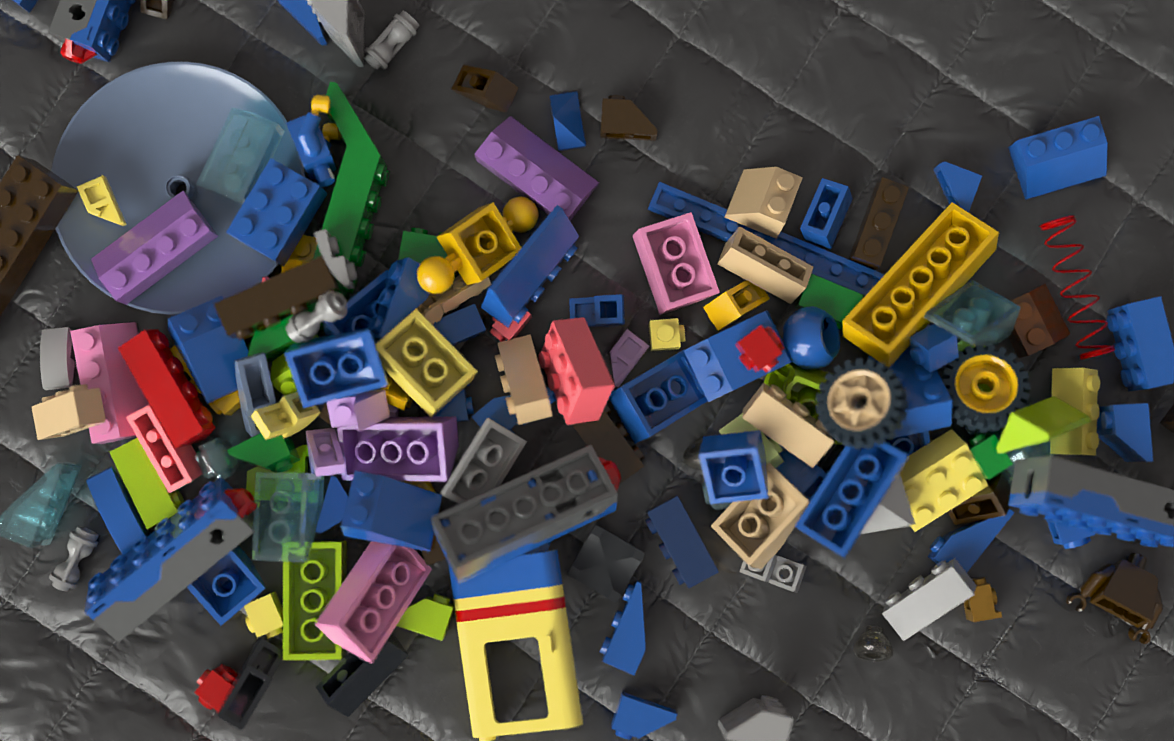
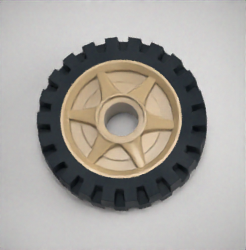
M863 358L856 359L855 363L851 360L845 361L844 367L841 368L839 365L834 367L835 373H828L825 376L826 383L821 382L819 386L821 393H817L816 396L818 402L816 410L819 414L820 422L833 438L845 446H853L855 449H862V447L867 449L874 448V444L880 446L885 443L884 439L887 437L891 440L895 436L894 431L896 429L900 430L903 426L901 421L906 419L907 413L905 409L908 408L905 389L895 373L881 362L878 364L872 359L864 361ZM868 399L865 407L856 409L858 401Z

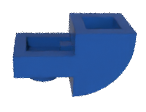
M622 294L569 299L570 319L584 317L588 327H613L625 324L624 295Z

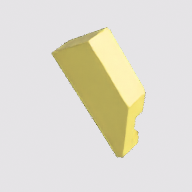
M104 175L77 186L88 213L121 226L127 225L109 182Z

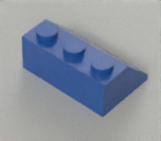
M1099 116L1017 140L1008 147L1025 200L1107 175L1108 143Z

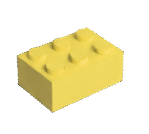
M417 309L376 344L383 369L431 418L474 379L477 373L470 363Z
M952 429L909 455L908 460L899 472L916 523L910 527L915 532L988 487L967 444Z

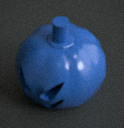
M814 306L801 308L795 311L783 326V338L781 339L792 362L804 370H819L828 366L839 352L840 334L837 324L830 314Z

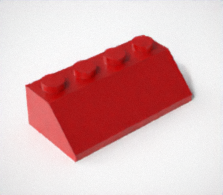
M159 329L144 330L118 347L174 447L178 448L204 441L215 429L212 423V415L197 397L198 391L196 387L186 378L181 361L173 355L169 348L167 337Z

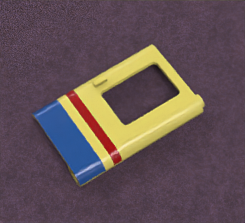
M551 550L520 555L458 584L450 565H448L473 737L479 738V741L496 740V736L566 729L582 725L583 719L558 551ZM535 637L539 643L549 715L546 718L498 722L495 717L485 646L488 642Z

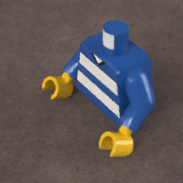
M316 95L312 99V112L289 121L286 125L310 180L316 179L320 187H327L335 182L332 172L337 169L329 151L332 147L330 140L339 141L342 135L335 123L324 124L323 132H321L319 128L321 118L318 117L319 112L329 113L331 101L329 96Z

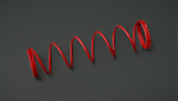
M1069 215L1043 223L1039 227L1043 231L1071 223L1046 239L1044 245L1051 248H1081L1058 261L1052 270L1058 273L1090 272L1064 288L1059 294L1065 298L1097 297L1096 300L1074 312L1067 319L1071 323H1105V325L1083 337L1075 344L1078 348H1100L1080 354V360L1115 351L1116 348H1114V345H1078L1104 329L1108 322L1104 320H1070L1076 314L1098 302L1100 296L1062 294L1092 274V271L1088 269H1055L1060 263L1079 253L1085 247L1082 244H1047L1050 239L1076 224L1075 215Z

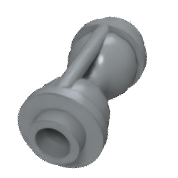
M402 11L399 15L395 14L394 20L390 22L389 26L369 48H365L364 52L367 56L364 59L374 69L378 70L381 67L385 70L388 67L387 64L412 36L417 34L416 29L419 27V24L407 12Z
M333 291L326 292L319 299L315 312H302L289 319V323L286 325L289 337L296 343L310 341L318 332L321 321L332 322L343 318L347 314L345 298Z
M77 526L75 531H71L69 535L70 539L67 543L68 559L57 565L54 572L49 576V579L53 581L52 586L68 592L70 588H77V582L80 578L78 564L81 559L89 556L94 547L98 545L96 540L99 534L82 526Z

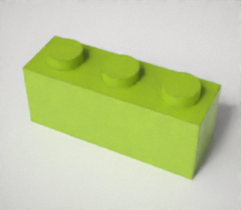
M138 438L109 452L147 529L155 528L164 518L170 519L177 513L180 505L185 502L181 493L178 490L168 492Z

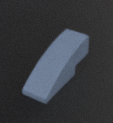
M264 352L235 360L236 381L245 430L251 437L261 433L251 417L254 411L276 404Z

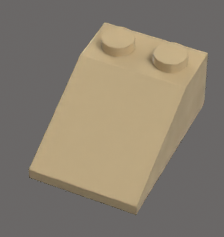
M771 463L767 464L768 498L732 502L711 525L749 566L762 569L780 550L810 503Z

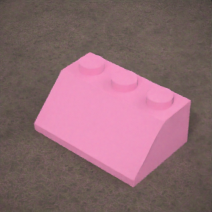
M692 212L640 228L634 233L633 239L660 315L689 306L720 293Z

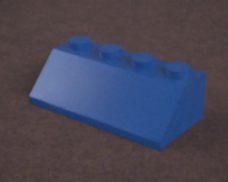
M559 205L552 210L487 291L481 308L507 328L514 321L518 324L528 312L527 304L531 300L536 302L545 291V288L542 287L547 279L552 282L562 269L559 267V264L563 259L569 261L578 249L575 243L579 235Z
M887 443L880 446L874 444V448L870 449L866 447L855 449L853 446H846L795 527L845 558L909 458L908 455Z

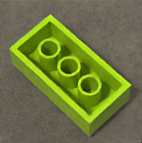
M289 541L283 543V660H341L347 655V649L334 643L316 625V622L347 578V541Z

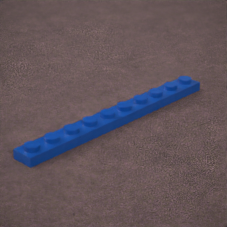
M662 182L658 183L648 210L669 219L692 212L698 231L725 242L729 240L740 226L813 266L811 274L864 295L863 298L885 275L783 232H780L776 239L725 218L727 209Z

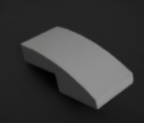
M327 230L315 232L321 254L332 273L346 288H354L353 280L357 279L354 263H349L345 256H335V254H339L336 237H331Z
M69 327L42 330L40 370L42 386L45 390L72 387L75 361L70 358L72 347L70 331L72 330Z
M774 555L762 569L751 567L743 560L739 572L798 593L807 566Z

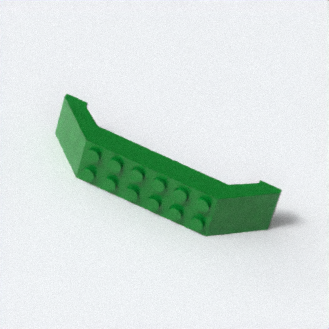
M330 81L326 94L331 101L329 113L325 114L331 122L336 123L347 147L322 230H327L331 237H336L339 254H335V256H345L349 263H354L355 270L357 271V267H362L365 260L366 251L363 250L365 241L370 240L374 224L371 223L373 214L379 212L382 197H379L382 186L387 185L390 170H387L388 166L339 85ZM318 244L313 259L322 256ZM335 277L341 290L337 293L341 294L347 301L349 294H354L358 278L353 280L354 288L348 289ZM318 301L308 305L309 310L306 312H315ZM292 315L283 319L280 324L264 331L255 330L248 356L264 352L268 363L284 354L292 344L296 343L289 337L286 331V325L289 323ZM322 321L316 333L319 337L325 334Z

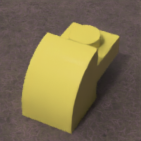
M296 392L283 396L279 403L255 410L251 417L267 440L279 435L287 438L299 432L313 422L321 412L316 405L303 408L299 393Z

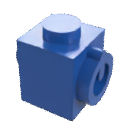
M1047 520L1054 544L1063 545L1064 549L1085 545L1091 541L1090 536L1096 535L1093 532V527L1087 526V529L1069 526V521L1063 520V522Z

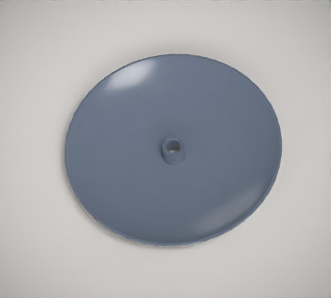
M166 62L152 64L130 71L107 83L80 107L69 122L57 146L51 171L76 189L77 186L104 175L109 182L127 225L121 226L88 213L78 192L56 227L60 241L69 258L94 286L113 298L99 279L91 258L174 198L177 187L181 184H186L187 189L185 193L218 237L127 305L152 313L177 315L219 296H223L226 299L261 283L262 278L269 276L278 266V263L235 239L226 231L270 158L305 177L304 165L286 125L287 120L276 105L250 82L229 71L202 63Z

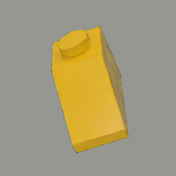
M746 280L724 292L703 308L708 314L710 321L719 331L762 305L770 298L764 289Z

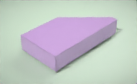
M628 329L610 351L614 384L617 388L649 348L648 344Z

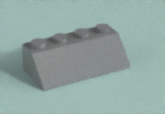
M307 0L308 5L312 6L313 13L317 15L318 22L322 23L323 30H326L331 40L358 67H364L365 12L359 0Z

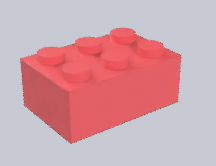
M584 317L552 321L549 332L545 336L542 351L539 352L538 360L540 367L544 368L547 375L549 389L554 392L557 399L558 411L560 414H563L567 425L597 421L600 419L614 383Z

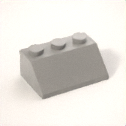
M762 695L761 699L752 698L720 718L718 726L725 739L729 741H788L793 718L786 711V708L782 706V703L778 702L777 698Z

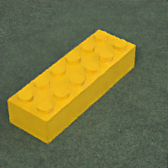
M952 202L844 318L843 337L878 362L886 365L887 368H890L909 347L910 336L925 329L995 252L999 232Z

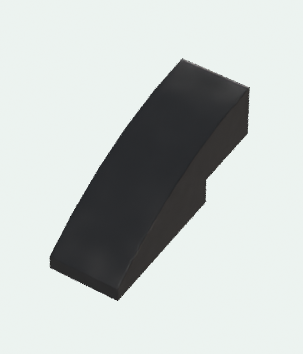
M258 638L231 685L216 715L217 718L243 731L272 682V676L283 660V650L262 638Z

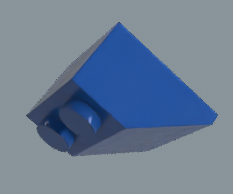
M1123 404L1099 407L1100 414L1097 419L1098 437L1126 462L1153 461L1149 404Z
M760 430L703 437L699 457L711 504L768 498L766 454Z
M237 545L188 585L187 588L220 625H223L262 592L266 586L252 560Z

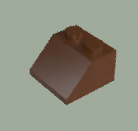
M1046 284L994 308L1018 358L1030 356L1070 335Z

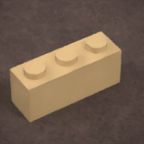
M740 226L725 243L717 263L719 266L790 304L806 289L813 270V266Z
M531 335L497 343L500 354L495 355L499 372L505 371V375L500 376L504 393L510 392L511 397L506 398L510 415L516 413L519 425L551 417L552 412Z
M763 383L743 408L742 418L813 468L834 443V438L826 431L820 419L816 420L809 415L810 412L804 405L799 402L792 403L785 398L786 394L777 386L772 385L770 387Z
M86 384L69 387V390L56 392L53 396L43 397L42 403L32 406L38 440L64 437L106 422L100 388L88 389Z

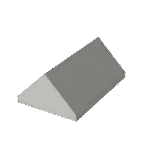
M487 418L441 494L462 504L499 487L527 441Z
M900 473L895 478L861 534L916 524Z

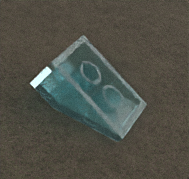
M972 280L928 310L924 317L973 346L998 345L1012 334L1021 307Z
M57 463L2 513L0 517V536L27 547L50 545L82 465L78 463Z
M256 472L254 502L257 504V508L254 510L252 560L308 561L323 506L324 476L316 477L314 473Z

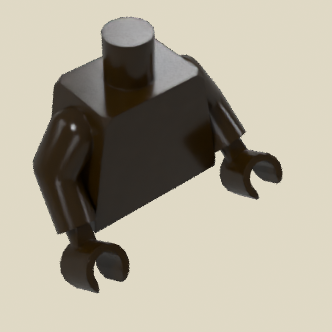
M1131 553L1128 561L1121 559L1114 564L1108 563L1099 568L1081 585L1079 593H1071L1066 599L1067 604L1070 605L1075 598H1080L1081 603L1075 610L1083 611L1087 605L1086 598L1091 597L1090 603L1134 625L1128 632L1131 640L1135 641L1137 635L1142 632V636L1139 639V642L1142 644L1150 642L1151 635L1148 630L1154 627L1163 610V603L1158 589V579L1155 575L1144 570L1147 558L1138 553Z

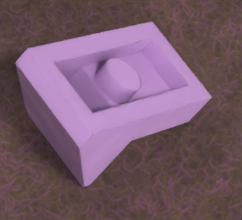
M385 389L366 391L327 402L332 428L357 424L358 431H362L390 418Z
M326 428L306 431L311 474L317 477L345 473V462L335 429Z

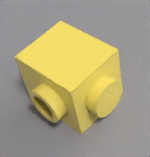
M678 318L649 321L651 352L677 350L681 347L680 342H685L684 325H679Z
M276 592L244 606L248 615L245 618L246 624L251 633L255 632L257 637L266 634L267 639L283 632V607Z

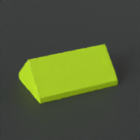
M1055 396L1012 412L998 443V454L1050 440L1091 422L1090 417Z

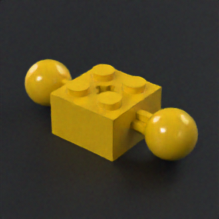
M526 197L512 198L504 206L502 217L492 202L477 208L438 235L436 238L448 256L445 258L438 256L429 257L420 264L417 271V279L420 286L425 291L433 294L445 292L452 285L454 272L456 271L459 272L466 285L478 283L486 279L512 260L522 248L512 231L524 233L536 225L539 213L535 203Z

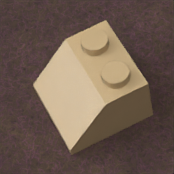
M779 167L743 170L725 218L777 239L785 225L803 177Z

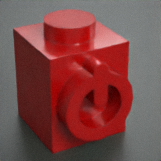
M762 325L735 344L741 352L739 356L740 361L748 370L753 368L755 372L763 369L766 373L779 363L777 357L785 349L776 333L769 326L763 328Z
M223 664L212 671L207 669L197 680L200 686L194 692L199 696V702L204 707L210 710L214 708L218 712L238 673Z

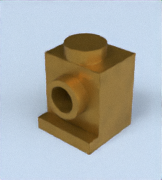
M986 577L972 578L976 584L974 595L963 602L966 619L978 622L1001 618V611L994 608V605H997L995 589L986 583Z

